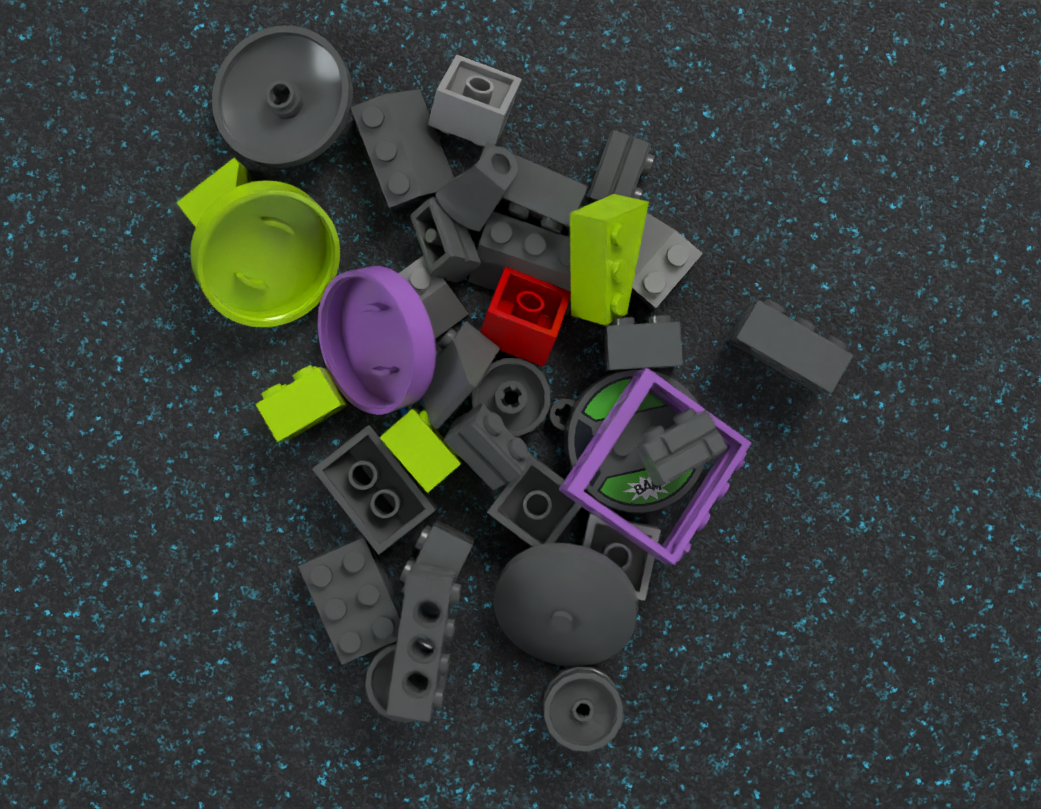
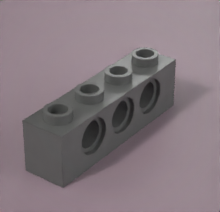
M413 563L408 572L386 715L430 723L434 710L441 711L445 689L438 688L440 675H447L450 654L444 653L446 641L452 642L456 619H450L451 606H458L461 592V584L455 583L457 571ZM425 602L434 603L440 612L438 614H429L423 609L422 604ZM427 638L433 643L434 647L431 649L422 648L418 644L417 639ZM422 673L427 677L428 682L419 683L413 679L411 674Z

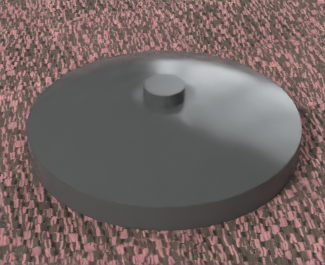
M286 25L260 30L236 45L220 66L212 92L214 119L225 141L244 158L261 166L271 168L298 166L324 153L337 140L346 126L353 101L350 72L337 50L325 38L311 30Z
M549 543L534 546L512 558L499 576L493 600L495 615L501 629L517 647L537 659L561 666L596 664L617 654L625 647L633 635L638 613L635 589L623 570L612 560L597 551L568 543Z

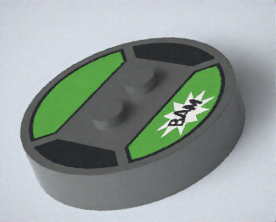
M637 370L618 371L601 377L589 385L574 402L564 428V452L570 471ZM652 371L698 404L693 395L678 381L662 373ZM648 392L584 491L600 503L617 510L634 513L655 511L671 505L684 496L699 478L705 463L666 485L655 486L645 469V465L635 450V446L644 442L641 435L660 425L663 430L674 425L673 417L678 415V413Z

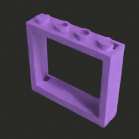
M644 368L635 372L559 488V491L662 563L675 565L677 561H680L684 553L689 552L691 548L689 541L694 533L702 530L710 518L708 511L715 500L719 501L726 494L729 488L727 481L734 470L738 471L744 465L745 461L743 459L751 442L709 412L717 427L716 430L720 433L727 446V450L719 455L662 546L584 492L648 392L678 414L690 408H693L695 413L705 411L703 407L650 369Z

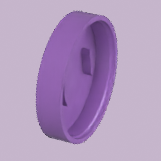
M382 266L364 267L336 276L326 287L318 312L319 344L325 365L333 382L351 404L370 414H385L416 403L429 388L435 367L434 334L427 311L417 292L400 274Z

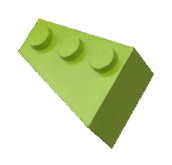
M612 194L570 213L571 316L606 326L612 323L613 319L621 318L627 314L649 201Z

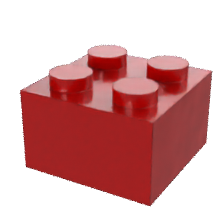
M505 266L480 333L496 344L500 351L544 367L558 335L571 297V291Z

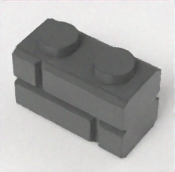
M611 130L586 201L594 203L612 194L640 199L643 189L638 188L637 184L641 174L648 176L655 156L648 153L652 144Z
M436 197L429 198L411 214V220L414 229L417 231L416 235L430 276L441 279L445 278L457 283L480 266L481 262L469 229L452 219L440 206Z
M482 403L471 409L469 413L466 412L456 418L444 439L492 490L520 476L524 472L530 457L524 441L520 438H515L504 427L500 416L490 412Z
M690 408L673 417L675 424L663 430L660 425L641 435L644 442L636 445L635 450L655 486L666 485L727 450V446L720 433L716 430L717 427L707 410L695 413L693 408Z

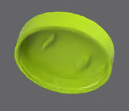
M256 181L229 190L214 201L205 211L193 234L190 252L191 265L199 287L209 302L222 315L246 326L274 327L292 322L304 316L318 305L326 287L337 275L340 261V244L333 222L307 193L283 182Z

